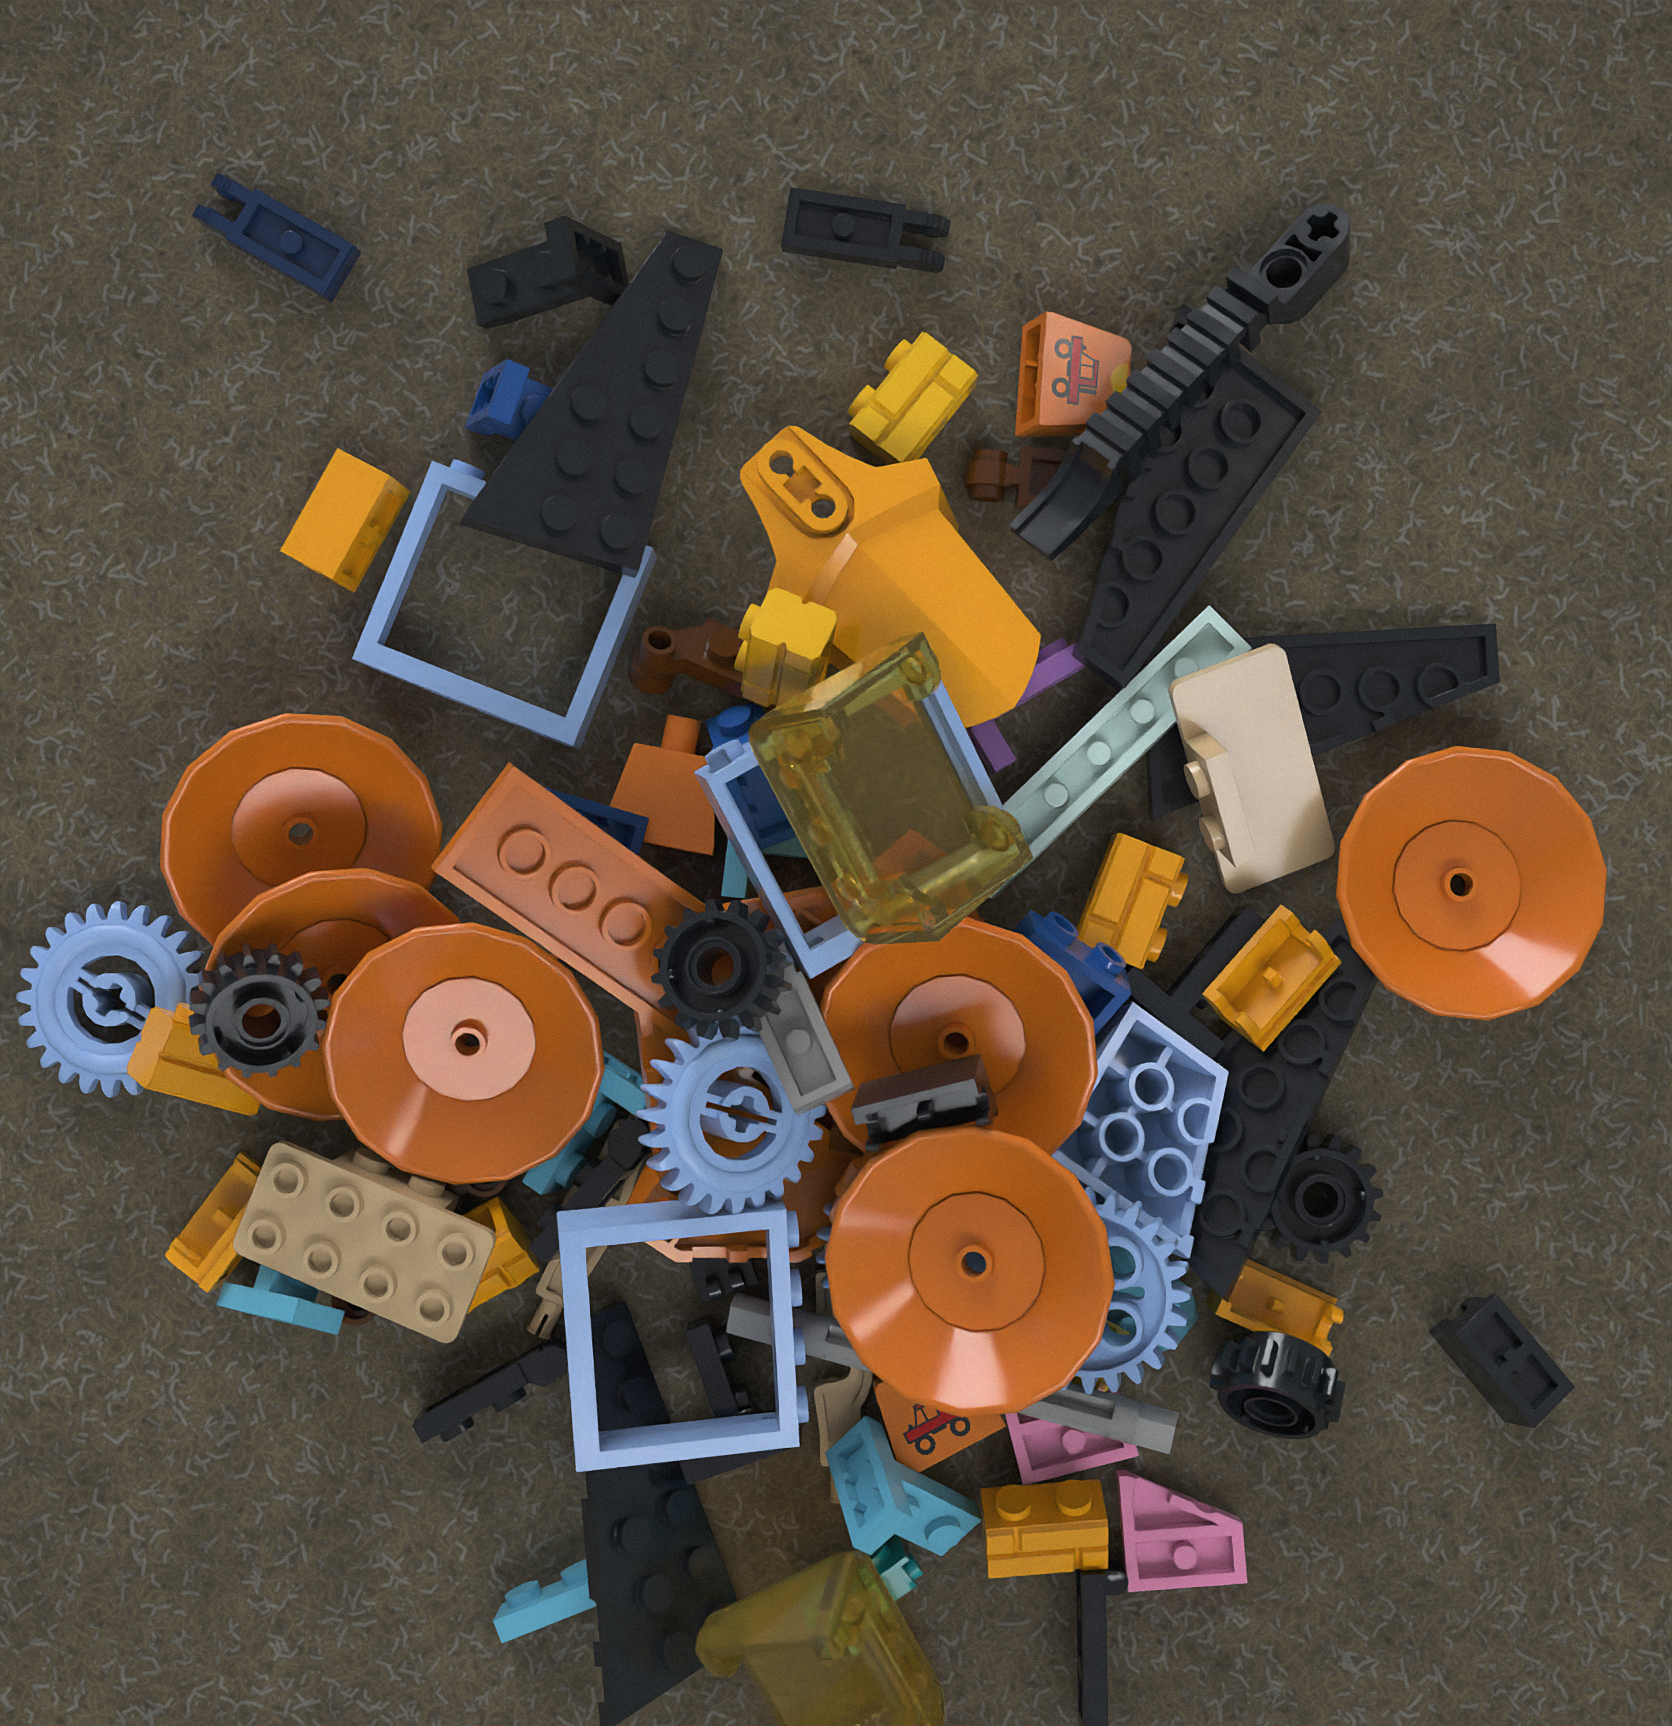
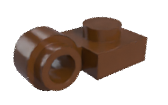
M1022 446L1019 450L1018 466H1012V463H1007V452L994 449L974 450L972 460L966 462L964 486L970 489L969 499L985 502H1003L1005 492L1011 490V488H1016L1015 509H1025L1053 478L1068 450Z

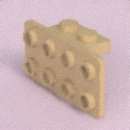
M1267 644L1174 680L1169 686L1168 693L1188 760V764L1184 765V773L1191 792L1196 799H1199L1203 817L1199 818L1200 830L1208 848L1214 852L1223 886L1231 893H1241L1330 858L1335 851V844L1285 651L1276 644Z
M279 1141L273 1144L267 1153L233 1240V1247L236 1253L439 1342H452L462 1329L496 1244L495 1232L489 1227L454 1213L460 1196L445 1190V1182L415 1174L410 1175L390 1166L391 1163L371 1149L358 1148L356 1151L350 1150L332 1161L288 1141Z

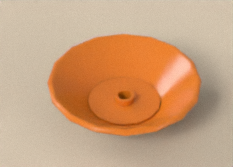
M284 713L229 731L187 766L162 814L160 869L179 915L214 947L218 934L257 895L310 871L369 868L417 883L429 892L438 876L431 865L440 855L443 823L427 777L391 738L343 716ZM298 823H305L310 826L309 832L301 837L291 835L289 830Z
M1454 746L1405 761L1364 795L1340 841L1336 898L1352 948L1387 990L1433 1015L1489 1021L1538 1006L1580 970L1603 925L1607 868L1590 817L1557 777L1509 751ZM1454 875L1460 876L1465 883V890L1460 896L1455 895L1450 888V881Z
M369 868L310 871L257 895L218 934L204 970L212 972L219 965L217 955L223 952L230 957L242 951V944L249 943L252 949H266L269 943H276L278 952L287 956L295 950L300 952L304 964L303 970L316 966L322 982L318 987H326L331 1006L333 995L341 985H330L328 980L336 974L349 976L368 952L416 927L458 924L461 922L458 916L417 883ZM258 1004L249 1008L245 1014L252 1017H261L270 1013L274 1007L267 1004ZM330 1006L323 1009L327 1011V1015L329 1014ZM324 1030L316 1031L320 1045L318 1050H307L300 1057L301 1065L297 1068L288 1065L277 1070V1076L270 1077L265 1072L252 1073L250 1078H244L242 1070L231 1066L222 1071L229 1081L267 1109L317 1122L345 1120L329 1096L321 1050ZM464 1033L459 1036L461 1043L466 1044L470 1033Z
M969 917L909 921L860 945L825 986L819 1005L824 1020L856 1088L825 1103L843 1136L864 1153L866 1151V1140H868L866 1123L856 1125L851 1112L852 1104L861 1083L976 1054H981L999 1110L998 1116H994L993 1124L984 1127L1029 1139L1052 1156L1082 1123L1098 1077L1094 1020L1068 972L1022 934ZM954 1032L961 1033L967 1038L968 1043L963 1047L953 1046L947 1040V1035ZM976 1121L969 1122V1123H965V1124H961V1125L976 1124ZM902 1139L895 1140V1141H891V1142H888V1143H890L891 1145H893V1144L899 1142V1141L902 1140Z
M474 922L416 927L368 952L334 993L326 1028L321 1040L329 1096L356 1138L403 1172L452 1185L510 1180L556 1157L591 1117L605 1071L599 1016L572 971L527 937ZM464 1033L473 1034L478 1038L479 1044L471 1047L461 1043L459 1036Z
M977 1124L917 1130L871 1157L837 1203L825 1253L833 1314L860 1362L907 1401L961 1418L1018 1413L1066 1387L1102 1340L1115 1287L1106 1226L1076 1175L1031 1140L984 1126L978 1127ZM977 1252L981 1254L986 1261V1269L980 1272L972 1270L967 1264V1253Z

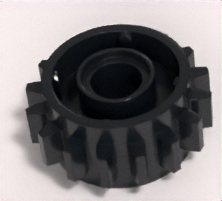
M714 899L707 900L705 912L697 913L690 908L684 909L683 916L685 921L676 928L667 925L664 932L668 939L664 948L654 949L653 956L660 960V972L652 975L651 980L652 983L663 986L666 993L658 1001L660 1007L669 1011L678 1009L679 1012L674 1023L678 1027L687 1030L697 1023V1036L709 1040L714 1038L718 1027L722 1037L730 1041L738 1040L739 1027L745 1026L756 1033L763 1030L760 1018L767 1012L779 1015L781 1008L776 1001L780 992L791 991L792 984L784 980V968L794 964L793 957L786 953H781L778 948L786 940L785 934L776 928L765 931L770 917L758 909L748 916V906L734 899L727 911H725L720 902ZM730 954L734 963L733 973L725 983L715 986L712 980V968L719 958Z
M249 943L242 944V951L230 957L223 952L217 955L219 965L212 972L202 969L198 974L199 984L203 991H192L189 994L190 1010L195 1012L189 1016L190 1031L192 1035H200L198 1044L199 1051L203 1056L212 1053L216 1054L218 1069L225 1071L230 1066L242 1070L244 1078H250L252 1073L265 1072L270 1077L277 1076V1070L288 1065L297 1068L301 1065L300 1057L307 1050L317 1051L320 1047L316 1031L325 1030L328 1015L327 1011L323 1009L330 1006L326 987H318L322 982L316 966L303 970L304 964L300 952L295 950L287 956L278 952L276 943H269L266 949H252ZM258 1004H267L274 1007L270 1013L261 1017H252L245 1014L249 1008Z
M1307 1131L1261 1230H1275L1269 1243L1278 1250L1283 1249L1291 1242L1290 1256L1301 1262L1307 1256L1308 1251H1312L1315 1260L1321 1264H1328L1329 1252L1337 1251L1345 1258L1351 1256L1349 1245L1356 1239L1367 1243L1370 1237L1365 1229L1369 1221H1380L1381 1215L1373 1210L1374 1199L1383 1196V1190L1371 1186L1369 1178L1377 1172L1375 1166L1369 1163H1356L1362 1150L1352 1144L1339 1152L1341 1146L1340 1137L1330 1133L1326 1135L1322 1145H1320L1316 1134ZM1323 1182L1328 1192L1325 1204L1319 1210L1313 1212L1306 1211L1303 1205L1305 1190L1313 1183Z
M1253 1331L1238 1336L1234 1342L1227 1341L1224 1350L1217 1349L1210 1373L1211 1380L1209 1386L1219 1391L1217 1399L1222 1409L1241 1425L1277 1438L1305 1439L1317 1435L1322 1429H1328L1330 1421L1336 1423L1339 1421L1346 1383L1338 1380L1339 1371L1335 1369L1332 1360L1316 1346L1283 1333Z

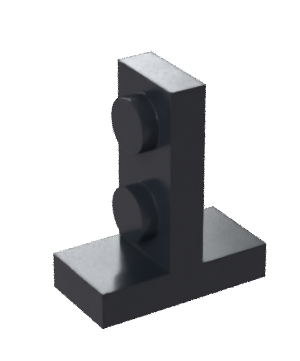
M567 216L545 222L546 242L467 268L477 325L486 329L506 325L588 297L608 305L615 304L629 284L621 243Z
M1238 906L1166 992L1160 989L1135 966L1127 965L1124 969L1126 970L1132 991L1129 998L1162 1024L1213 1059L1225 1043L1189 1012L1194 1006L1203 1010L1209 1005L1202 993L1266 921L1249 906Z
M711 1314L690 1321L685 1333L715 1418L756 1414L753 1399L746 1382L736 1385L728 1363L737 1360L731 1336L726 1332L727 1327L716 1328ZM799 1425V1443L801 1445L802 1430ZM795 1447L680 1460V1465L688 1486Z

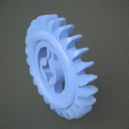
M121 901L112 904L107 918L101 905L91 904L86 912V923L79 914L68 913L65 917L67 933L62 932V930L56 927H48L45 935L51 947L48 949L42 946H33L30 950L32 957L39 964L38 968H23L20 972L21 977L32 984L31 990L18 992L16 995V999L19 1002L31 1005V1011L23 1014L18 1019L20 1025L35 1026L36 1032L28 1038L27 1046L29 1048L43 1045L46 1047V1051L40 1060L43 1068L51 1067L58 1062L61 1063L58 1074L61 1083H69L80 1074L79 1086L85 1094L93 1092L99 1080L104 1094L109 1098L119 1094L121 1081L130 1094L138 1095L142 1093L144 1088L127 1074L128 1062L136 1043L141 1041L142 1037L140 1032L136 1037L123 1043H108L93 1037L81 1026L74 1011V989L83 994V1008L86 1015L94 1023L102 1026L131 1024L142 1031L153 1003L151 987L142 976L132 972L97 975L87 968L91 963L106 956L115 955L135 961L149 975L155 989V1006L175 1011L179 1002L189 1004L190 992L197 991L196 988L199 987V973H193L191 968L205 957V953L203 951L187 953L181 951L186 941L191 937L189 931H179L169 937L166 936L168 928L173 921L171 916H160L148 925L151 909L146 905L138 906L132 912L129 919L127 917V905ZM123 988L119 998L126 1003V1009L114 1010L117 1000L110 995L111 991L108 989Z
M696 1023L689 1030L685 1029L691 1040L690 1045L675 1038L665 1040V1044L676 1058L673 1063L659 1059L650 1061L651 1066L664 1077L663 1083L642 1084L640 1086L643 1092L657 1099L658 1103L655 1107L636 1112L639 1118L657 1124L655 1130L641 1135L638 1141L649 1147L662 1148L659 1153L647 1160L646 1165L657 1171L670 1170L661 1179L660 1185L670 1191L681 1189L678 1194L679 1201L688 1206L699 1203V1208L705 1213L714 1214L722 1208L730 1214H736L742 1211L744 1204L753 1209L761 1208L765 1202V1194L776 1200L783 1196V1179L798 1183L801 1178V1172L797 1164L800 1160L809 1163L813 1161L815 1154L809 1148L808 1143L810 1140H820L822 1138L823 1130L814 1125V1120L826 1114V1105H820L799 1116L795 1114L759 1032L751 1031L745 1026L739 1027L738 1040L730 1041L722 1037L718 1027L714 1038L709 1040L697 1036ZM736 1067H749L762 1076L770 1088L774 1103L773 1111L769 1109L765 1096L756 1088L716 1079L722 1073ZM711 1102L726 1107L731 1106L734 1109L768 1118L767 1123L731 1113L728 1115L726 1112L706 1107V1103ZM702 1130L714 1136L745 1143L756 1139L763 1131L767 1133L765 1138L752 1151L739 1157H722L715 1153L705 1141Z

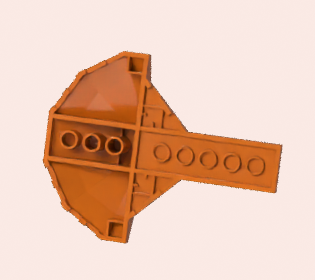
M509 762L431 867L437 874L634 1009L643 1084H662L664 1077L651 1066L650 1061L653 1059L671 1063L675 1061L676 1058L673 1052L665 1044L666 1039H679L689 1045L691 1040L686 1030L674 1023L679 1010L669 1011L661 1008L658 1003L666 993L663 986L652 983L651 980L652 975L660 972V960L653 956L654 949L664 948L668 939L664 932L667 925L676 928L685 921L683 916L684 909L690 908L697 913L705 912L706 905ZM909 828L863 869L854 880L785 892L783 895L805 934L945 853L919 832ZM970 888L913 921L969 917L984 922V919L979 917ZM759 897L741 900L742 903L748 906V916L757 909L768 915ZM731 902L722 904L725 911L728 910ZM771 919L765 931L775 928ZM730 954L719 958L712 968V980L715 986L725 983L733 973L734 963ZM850 957L812 979L805 975L818 1006L820 1005L825 986ZM954 1032L947 1035V1040L953 1046L963 1047L968 1043L967 1038L961 1033ZM736 1067L722 1073L716 1079L756 1088L765 1096L769 1109L773 1111L774 1103L770 1088L762 1076L749 1067ZM645 1093L647 1109L657 1106L658 1100ZM711 1102L706 1103V1107L726 1112L728 1115L731 1113L767 1123L768 1118L734 1109L731 1106L726 1107ZM827 1107L826 1114L814 1120V1125L823 1130L822 1138L820 1140H810L808 1143L809 1148L815 1154L811 1163L802 1160L798 1162L797 1166L801 1172V1178L798 1183L785 1179L782 1180L784 1194L781 1198L787 1211H796L799 1229V1246L789 1248V1263H799L813 1256L811 1250L828 1243V1241L820 1239L816 1235L819 1228L832 1226L829 1216L825 1214L823 1208L826 1204L834 1203L838 1196L834 1188L852 1159H861L863 1156L829 1150L833 1117ZM648 1121L650 1132L657 1128V1124ZM702 1130L705 1141L715 1153L722 1157H739L752 1151L765 1138L767 1133L763 1131L756 1139L745 1143L714 1136ZM652 1147V1153L648 1159L659 1153L662 1148ZM645 1164L626 1205L679 1200L678 1194L681 1189L670 1191L660 1185V1181L670 1170L657 1171ZM766 1230L645 1242L674 1262H692L693 1258H726L729 1263H747L748 1258H767Z

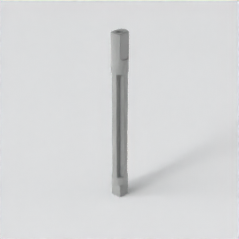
M737 1292L730 1305L726 1332L772 1345L770 1301ZM792 1307L793 1328H802L805 1355L871 1372L860 1362L835 1318ZM1071 1382L1065 1390L1060 1389L1018 1412L1166 1454H1170L1179 1412L1096 1389H1093L1091 1394H1085L1082 1385Z

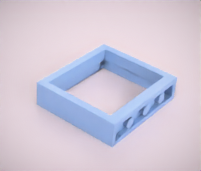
M453 459L451 466L447 467L432 461L352 659L364 666L580 751L656 562L657 555L653 547L645 546L640 569L635 578L622 575L567 715L562 717L384 646L447 490L474 500L486 484L483 481L486 473L470 464Z
M904 648L892 651L875 660L870 665L874 673L854 684L848 678L827 686L816 694L819 702L798 715L795 709H789L771 717L760 726L763 734L743 745L740 744L739 740H732L713 749L705 756L708 764L694 771L701 788L775 928L785 934L786 940L784 942L793 957L796 967L810 979L852 956L860 945L909 921H913L1026 856L1020 840L929 655L914 652L906 654ZM906 683L980 834L804 934L725 783Z
M765 1194L763 1207L753 1209L744 1204L742 1211L736 1214H730L722 1208L714 1214H708L699 1208V1203L688 1206L679 1200L557 1212L576 1472L800 1447L798 1423L808 1422L809 1411L805 1386H796L795 1365H804L806 1357L802 1328H793L792 1307L802 1306V1286L799 1269H790L789 1248L799 1246V1229L795 1210L787 1211L782 1198L776 1200ZM766 1230L776 1412L599 1431L585 1248Z

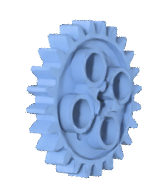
M1086 1187V1194L1106 1226L1109 1247H1124L1132 1254L1135 1260V1270L1130 1273L1123 1274L1113 1270L1114 1290L1127 1289L1132 1286L1141 1287L1145 1292L1144 1296L1136 1297L1133 1294L1113 1291L1109 1310L1119 1309L1129 1313L1134 1319L1137 1329L1132 1334L1120 1335L1112 1331L1107 1323H1105L1101 1342L1075 1375L1081 1377L1085 1394L1092 1393L1098 1377H1103L1110 1391L1114 1393L1118 1391L1121 1385V1372L1123 1371L1136 1384L1142 1382L1145 1375L1142 1360L1158 1370L1162 1367L1165 1358L1157 1344L1168 1349L1175 1350L1177 1348L1180 1337L1168 1325L1186 1326L1190 1314L1175 1306L1174 1303L1184 1302L1191 1298V1287L1175 1283V1279L1187 1273L1189 1264L1185 1261L1169 1260L1168 1256L1175 1250L1179 1241L1177 1237L1162 1241L1157 1239L1155 1235L1163 1222L1160 1216L1152 1219L1145 1225L1138 1220L1142 1209V1202L1136 1201L1124 1212L1118 1209V1191L1113 1190L1102 1205L1097 1204L1093 1188Z

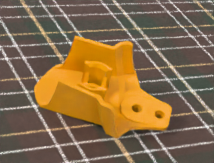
M787 426L768 443L764 444L744 464L742 469H740L742 486L759 514L776 557V564L768 591L778 587L802 597V603L805 605L812 601L836 611L838 621L829 663H832L855 683L874 673L870 665L875 660L892 651L904 648L906 654L914 652L931 657L965 729L997 718L1015 708L1033 674L1039 653L1041 635L958 534L959 525L927 458L874 467L826 445L797 426ZM783 456L790 458L793 461L792 468L794 474L792 477L789 478L786 474L773 472L770 468L773 460ZM821 500L831 501L835 505V511L828 518H819L812 512V507L815 503ZM906 683L875 700L879 706L903 727L911 722L922 723L927 727Z

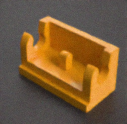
M337 448L280 551L302 563L307 568L355 593L411 492L392 476Z
M1280 905L1202 995L1221 1020L1264 1052L1342 962L1339 957L1334 955L1327 941L1316 930L1309 933L1300 924V921L1293 912Z
M244 1151L237 1155L233 1161L234 1163L179 1236L173 1240L168 1251L165 1253V1257L174 1266L197 1282L198 1286L207 1293L221 1286L243 1258L234 1250L233 1240L262 1169V1165Z
M1250 1259L1247 1260L1228 1303L1213 1288L1205 1302L1214 1314L1251 1331H1271L1297 1337L1316 1346L1328 1357L1333 1349L1331 1342L1327 1340L1329 1330L1333 1323L1341 1324L1344 1317L1343 1310L1335 1305L1337 1298Z

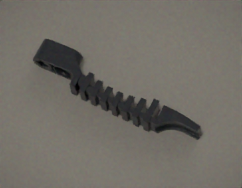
M1318 204L1309 207L1293 222L1248 273L1235 266L1226 276L1227 288L1221 289L1216 285L1206 295L1207 303L1201 309L1196 306L1186 316L1187 324L1181 330L1175 327L1166 337L1167 345L1161 351L1155 348L1146 358L1147 366L1141 372L1135 369L1126 379L1127 387L1121 393L1116 390L1106 400L1107 408L1100 415L1094 412L1085 422L1087 429L1078 438L1075 436L1071 441L1067 454L1053 478L1038 496L1009 524L1011 532L1050 561H1053L1074 542L1122 493L1118 470L1133 483L1143 473L1138 448L1141 446L1151 456L1157 452L1162 446L1159 426L1163 424L1171 432L1181 422L1179 405L1184 402L1191 409L1201 399L1199 384L1204 381L1211 388L1221 378L1219 363L1222 361L1232 369L1241 359L1239 343L1249 352H1252L1260 344V332L1267 324H1290L1299 321L1307 315L1344 274L1350 262V220L1347 213L1333 204ZM1282 283L1294 284L1293 286L1288 288L1276 287L1277 285Z

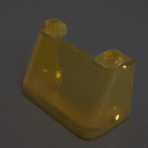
M923 632L901 636L769 711L751 724L748 731L749 743L753 754L840 919L856 938L874 945L940 941L1034 858L1021 832L1019 823L1010 813L995 806H971L919 701L934 693L941 683L938 658L931 649Z
M860 1550L837 1552L712 1613L707 1617L697 1635L695 1651L708 1672L717 1678L731 1677L737 1672L742 1662L780 1726H944L945 1700L940 1682L867 1553Z

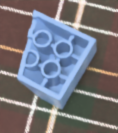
M1132 1002L1121 1006L1096 1034L1098 1077L1082 1123L1051 1157L1075 1174L1084 1190L1086 1187L1093 1188L1097 1204L1103 1205L1113 1190L1118 1191L1119 1210L1126 1212L1136 1201L1142 1202V1209L1138 1220L1145 1225L1152 1219L1160 1216L1163 1222L1155 1236L1159 1241L1177 1237L1179 1243L1172 1253L1187 1259L1190 1258L1194 1237L1190 1236L1196 1204H1201L1206 1182L1201 1180L1207 1149L1209 1143L1214 1142L1229 1071Z

